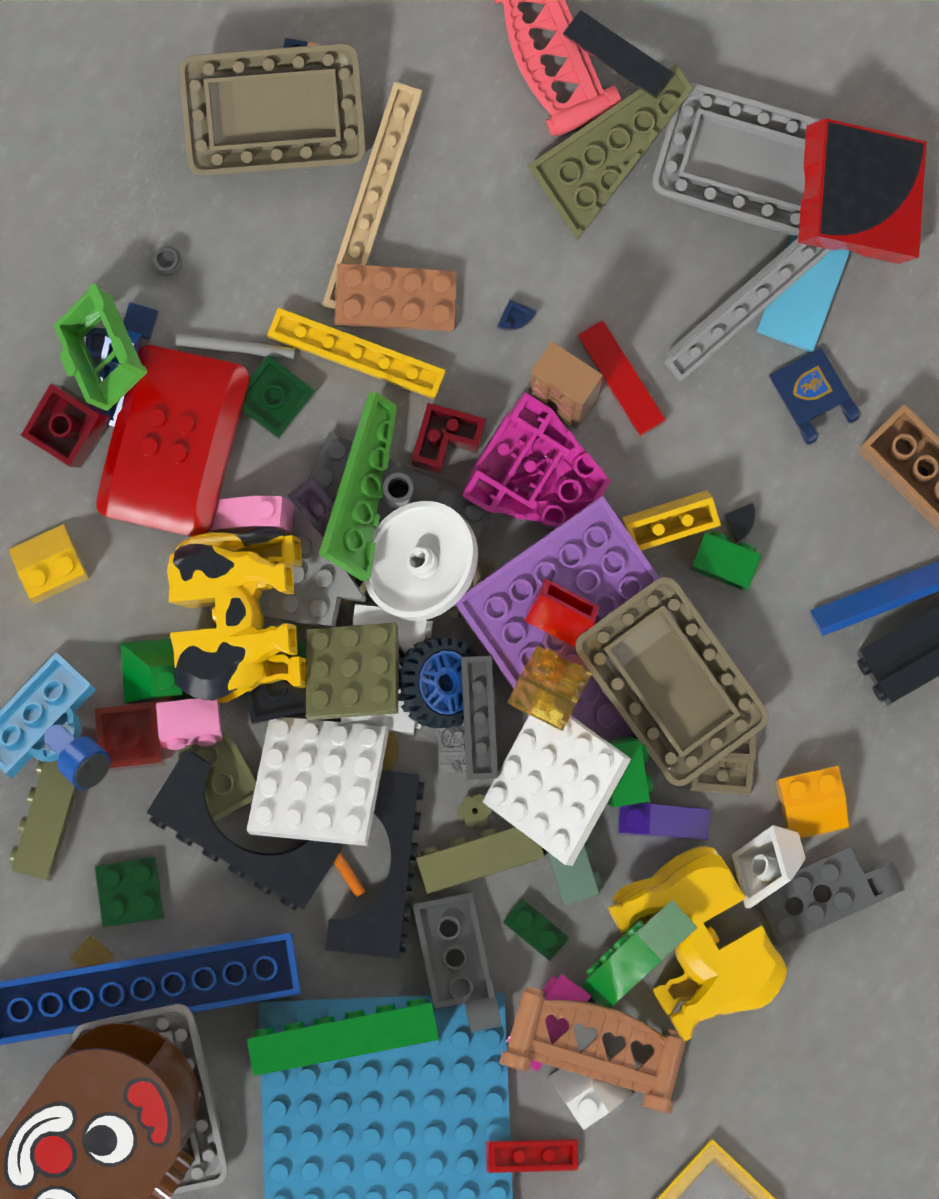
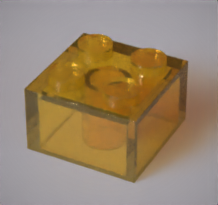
M537 645L507 703L563 731L592 673L585 670L581 665L571 663L557 656L555 652L543 649Z

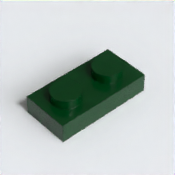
M524 899L520 900L503 921L507 927L549 962L569 939L566 934Z

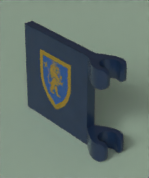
M822 348L769 375L770 380L807 445L815 443L818 438V433L810 421L840 405L849 423L859 419L860 411L850 398Z

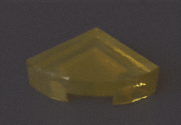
M394 732L390 733L387 739L382 770L385 771L393 769L399 756V745Z
M90 935L70 959L82 965L95 966L107 962L114 954Z

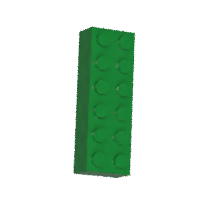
M425 998L406 1001L407 1008L395 1009V1004L376 1007V1014L366 1016L364 1010L345 1013L346 1019L335 1021L334 1016L314 1019V1026L304 1027L303 1022L283 1025L284 1032L274 1033L273 1028L253 1031V1038L247 1039L253 1076L439 1040L433 1004H426Z

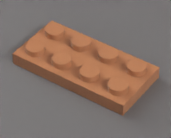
M338 263L336 267L334 325L453 332L455 328L457 271Z

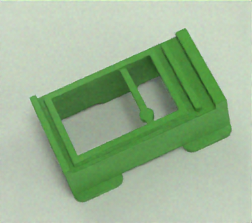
M91 284L88 291L53 326L64 349L60 354V359L67 375L71 377L75 375L87 403L108 411L147 373V369L140 362L114 303V296L100 290L97 284ZM102 320L111 339L113 351L95 367L83 338ZM116 356L121 364L101 381L98 373Z

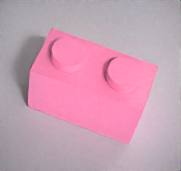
M196 698L156 703L158 736L162 748L180 750L185 748V745L212 746L218 741H223L221 709L218 699L211 701Z

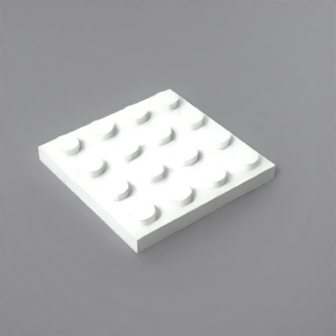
M539 696L501 766L498 778L494 779L483 803L563 864L573 866L631 758L549 699Z
M289 717L269 720L247 832L251 835L368 846L389 733L387 726L345 722L341 724V722Z

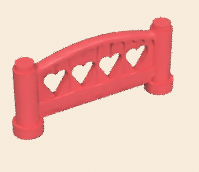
M494 0L495 4L501 2L504 5L506 28L513 55L531 91L550 114V118L545 120L552 137L555 135L561 136L591 123L622 101L615 85L603 90L588 53L562 34L573 20L565 0ZM521 2L545 5L531 24H527L522 20L524 13L518 10V5ZM539 28L556 31L545 49L537 50L534 48L535 40L529 36L531 29ZM543 55L568 58L553 77L545 74L546 66L540 62ZM561 81L579 84L570 99L562 104L556 100L557 92H554L551 88L554 82Z

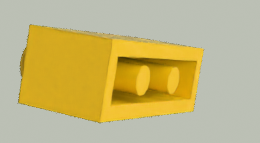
M708 490L621 517L624 527L641 551L721 526L713 497Z

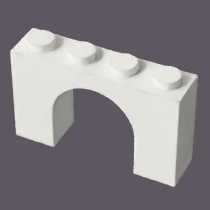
M355 604L352 626L396 622L398 625V648L405 657H407L405 652L409 648H414V644L425 640V638L431 639L433 621L403 620L389 614L380 607ZM398 701V714L341 718V724L345 722L387 726L389 733L414 736L415 728L421 729V725L417 724L418 721H413L408 717L410 712H404L401 708L404 701Z

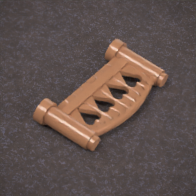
M526 987L525 992H522L507 1050L506 1052L502 1051L499 1061L500 1065L529 1072L533 1060L644 1093L642 1107L662 1113H672L674 1102L671 1101L686 1044V1042H683L678 1031L668 1029L666 1035H661L647 1024L618 1010L582 1001L545 1000L543 998L544 991ZM548 1015H554L557 1020L564 1018L568 1021V1029L552 1044L545 1024V1019ZM578 1023L583 1024L585 1029L594 1027L597 1031L596 1038L581 1052L579 1051L574 1034V1027ZM606 1032H610L613 1037L621 1035L625 1039L624 1047L609 1061L602 1041L603 1034ZM635 1040L639 1041L642 1046L650 1044L653 1047V1054L638 1069H636L631 1051V1043Z

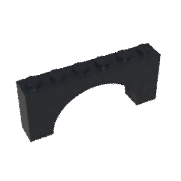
M186 749L146 812L151 816L149 821L163 830L167 826L178 832L175 837L189 846L193 842L204 848L201 853L209 859L217 862L220 858L230 864L228 870L241 878L248 875L256 880L254 886L266 894H270L273 891L282 896L280 902L295 911L299 907L304 910L340 853L343 845L341 843L307 840L289 851L261 853L234 843L217 827L207 807L205 787L207 776L213 764Z
M381 771L374 814L384 826L390 842L391 864L388 878L381 893L366 909L348 918L328 920L326 951L397 959L400 957V952L406 953L408 934H402L403 922L410 921L411 904L406 903L407 891L413 892L415 873H409L410 861H416L418 843L412 842L413 831L420 830L421 812H416L417 800H423L425 782H419V774Z

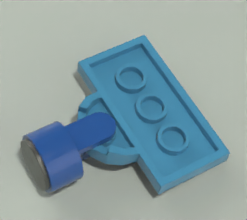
M57 652L0 710V769L12 779L32 757L44 762L58 760L57 768L59 772L77 789L84 790L96 786L104 779L109 771L111 759L109 754L92 738L87 736L80 737L81 720L76 711L96 689Z

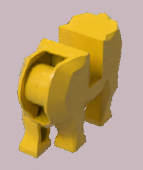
M708 846L694 847L679 854L662 866L651 878L623 886L612 899L614 905L607 908L621 934L629 930L636 921L639 922L641 920L646 924L671 900L698 927L674 949L684 974L678 978L668 980L665 985L652 989L666 1015L671 1014L679 1002H684L681 1004L679 1011L669 1016L683 1042L692 1038L695 1026L703 1020L713 1018L718 1014L727 1015L739 1011L759 1009L769 1004L779 993L788 971L782 957L771 944L762 925L725 946L717 948L716 944L720 940L711 926L706 928L704 922L746 899L722 857L718 855L713 847Z

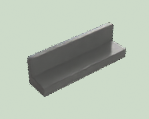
M492 656L461 657L467 780L498 778Z

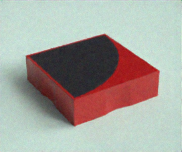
M828 118L807 125L803 165L805 186L800 208L798 243L830 250H849L863 257L897 264L919 258L927 141Z

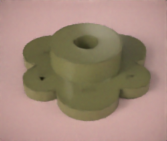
M476 794L473 798L470 796L464 797L463 805L457 809L458 817L465 820V825L469 828L475 825L485 827L489 822L488 815L492 813V809L483 803L485 796L482 794ZM477 809L478 813L473 814L472 810Z

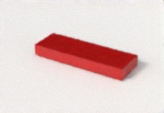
M578 1139L486 1141V1173L579 1170Z

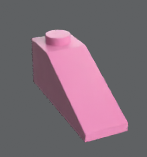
M246 496L218 500L212 527L209 532H250L263 527H275L284 533H292L295 504L283 496Z

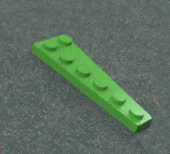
M377 392L368 393L319 551L320 556L361 581L370 580L376 545V543L372 542L374 527L379 526L380 515L377 514L379 498H383L384 494L382 476L383 470L388 469L389 448L392 443L397 405Z

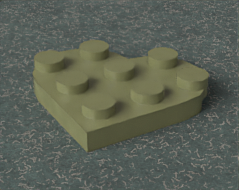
M222 731L223 741H218L212 746L185 745V748L178 750L177 761H179L184 751L189 749L213 764L207 776L205 795L209 813L215 823L251 804L256 780L237 745L224 731Z

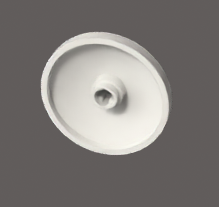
M419 501L400 507L386 516L374 530L372 542L376 543L371 577L370 580H365L364 584L373 601L380 608L397 618L421 621L439 616L453 607L463 597L474 578L478 562V547L474 532L459 513L444 504L433 501Z

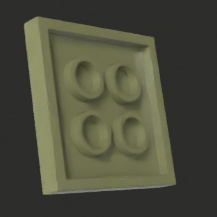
M396 622L307 629L306 717L308 720L398 714V625Z

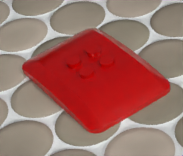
M146 345L139 349L138 357L142 366L146 367L147 373L126 393L122 409L117 414L99 485L96 507L101 515L109 519L189 537L206 534L212 527L250 376L248 371L237 363L154 345Z

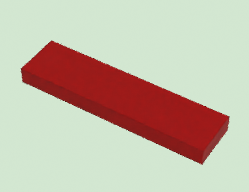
M601 320L577 335L580 343L599 373L603 375L605 383L639 437L666 421L605 322Z

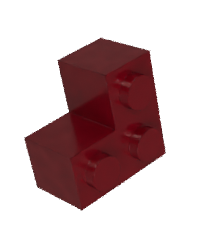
M427 403L411 459L412 467L441 474L449 446L478 454L486 426V418Z

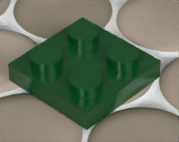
M268 355L249 378L242 412L277 439H280L314 397L316 391Z
M156 857L94 866L103 927L164 919Z

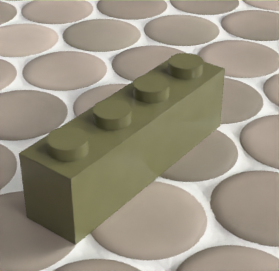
M39 760L36 769V775L39 776L36 788L31 787L27 799V804L31 805L27 817H22L18 828V834L22 835L19 846L14 845L9 858V863L13 864L11 870L51 881L78 791L59 772L57 768L58 760L53 762Z
M509 823V829L499 833L497 828H492L480 832V838L470 842L467 837L451 841V848L439 851L438 846L422 850L420 851L422 857L416 858L427 895L543 859L542 847Z

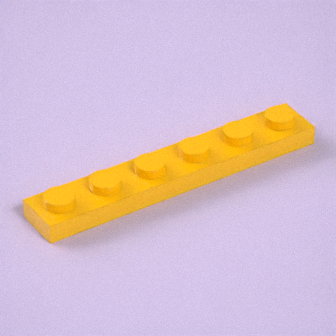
M281 308L277 309L267 334L268 338L434 400L446 374L444 369Z

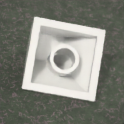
M773 825L731 855L740 889L746 897L743 900L745 908L750 909L793 879L806 859L798 832Z
M559 1069L548 1077L583 1130L610 1113L633 1095L630 1089L563 1069Z

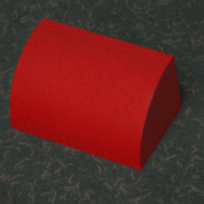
M545 578L529 607L524 621L575 647L577 638L583 632L593 627L599 606Z

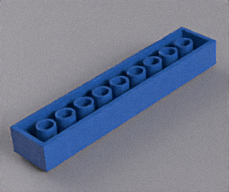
M293 933L1 981L0 1046L72 1034L83 1023L173 1004L185 1005L192 1013L301 995L302 989Z

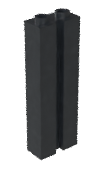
M939 606L857 653L859 659L856 662L864 676L869 675L875 684L872 686L875 696L880 702L885 701L887 706L939 677Z

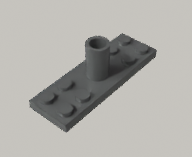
M329 432L305 484V488L335 501L353 442ZM389 459L388 469L383 470L382 486L384 494L383 498H379L377 508L380 522L394 510L407 504L419 501L438 502L452 508L468 522L478 543L491 512L482 509L461 496V490L392 459ZM402 487L408 493L402 498H395L392 496L391 491L394 488Z

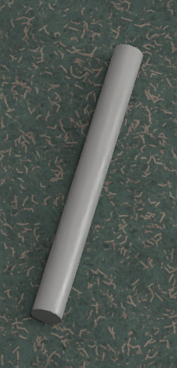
M184 334L176 335V346L295 359L296 348Z

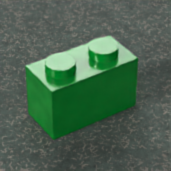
M712 531L711 534L705 532L690 570L747 592L762 554L757 553V548L750 544L740 542L739 545L729 542V537L722 533Z

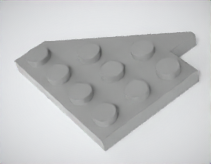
M288 499L295 504L292 533H284V536L293 535L301 539L302 567H293L294 594H284L274 587L270 590H263L259 600L263 616L270 619L336 627L341 599L365 602L366 597L351 574L319 555L324 538L323 532L303 502Z

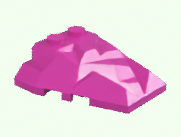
M524 392L512 410L508 411L474 464L472 474L467 480L461 496L488 512L502 513L514 516V518L528 519L541 522L544 525L558 527L601 497L611 483V480L588 452L583 449L570 430L560 421L556 413L549 406Z

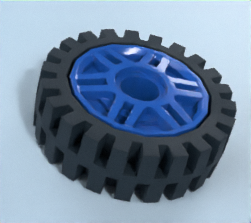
M432 638L414 644V648H409L405 652L407 657L401 658L399 662L403 666L402 669H398V677H400L398 689L401 690V693L398 694V701H404L401 708L404 712H410L408 717L413 721H418L417 724L422 726L450 728L463 724L461 657H474L477 653L473 649H468L469 645L459 642V640L454 638ZM440 677H441L442 682H443L442 688H440V686H439V679H440Z

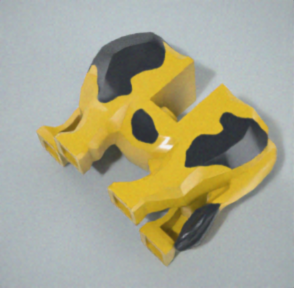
M263 527L241 535L206 533L187 538L170 554L167 568L170 587L169 602L189 609L213 606L212 618L217 628L170 633L174 649L175 684L181 690L195 698L211 701L218 699L219 703H229L247 694L260 684H270L280 680H287L294 687L306 688V659L290 657L285 654L274 655L281 651L289 655H298L296 625L285 623L279 627L270 626L264 629V616L259 602L263 590H270L273 587L284 594H294L293 567H302L300 538L293 535L284 536V532L275 527Z

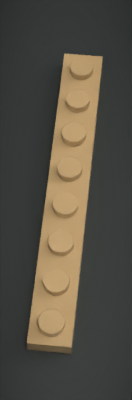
M397 82L393 84L322 303L325 307L335 310L337 264H368L423 91Z

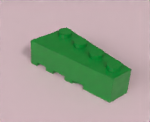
M671 900L646 924L640 920L619 939L613 947L586 971L590 977L581 986L598 1005L611 1008L698 927Z

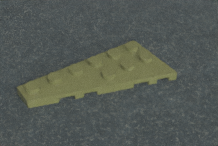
M677 64L669 68L674 76L657 99L642 89L637 90L528 165L577 240L580 239L692 93V86Z

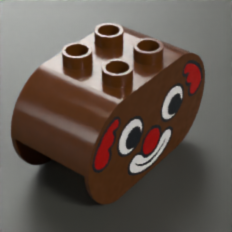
M130 1023L103 1024L81 1034L48 1071L0 1139V1199H148L149 1197L151 1199H170L195 1158L182 1149L196 1126L200 1107L197 1079L183 1053L159 1033Z

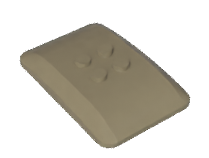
M340 43L199 54L186 57L179 65L187 163L190 170L197 175L205 176L345 165L359 162L365 154L358 55L356 50L348 44Z
M660 577L595 623L593 627L583 632L576 640L575 650L585 667L636 739L641 740V745H646L648 755L660 772L673 785L684 786L690 783L762 730L768 722L766 707L674 579Z

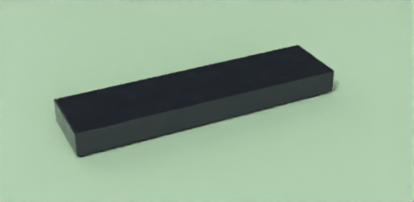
M582 10L578 12L562 33L565 38L655 99H657L674 76L673 72Z

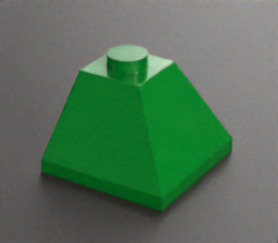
M171 639L120 643L124 703L185 699V692L175 684L174 649Z

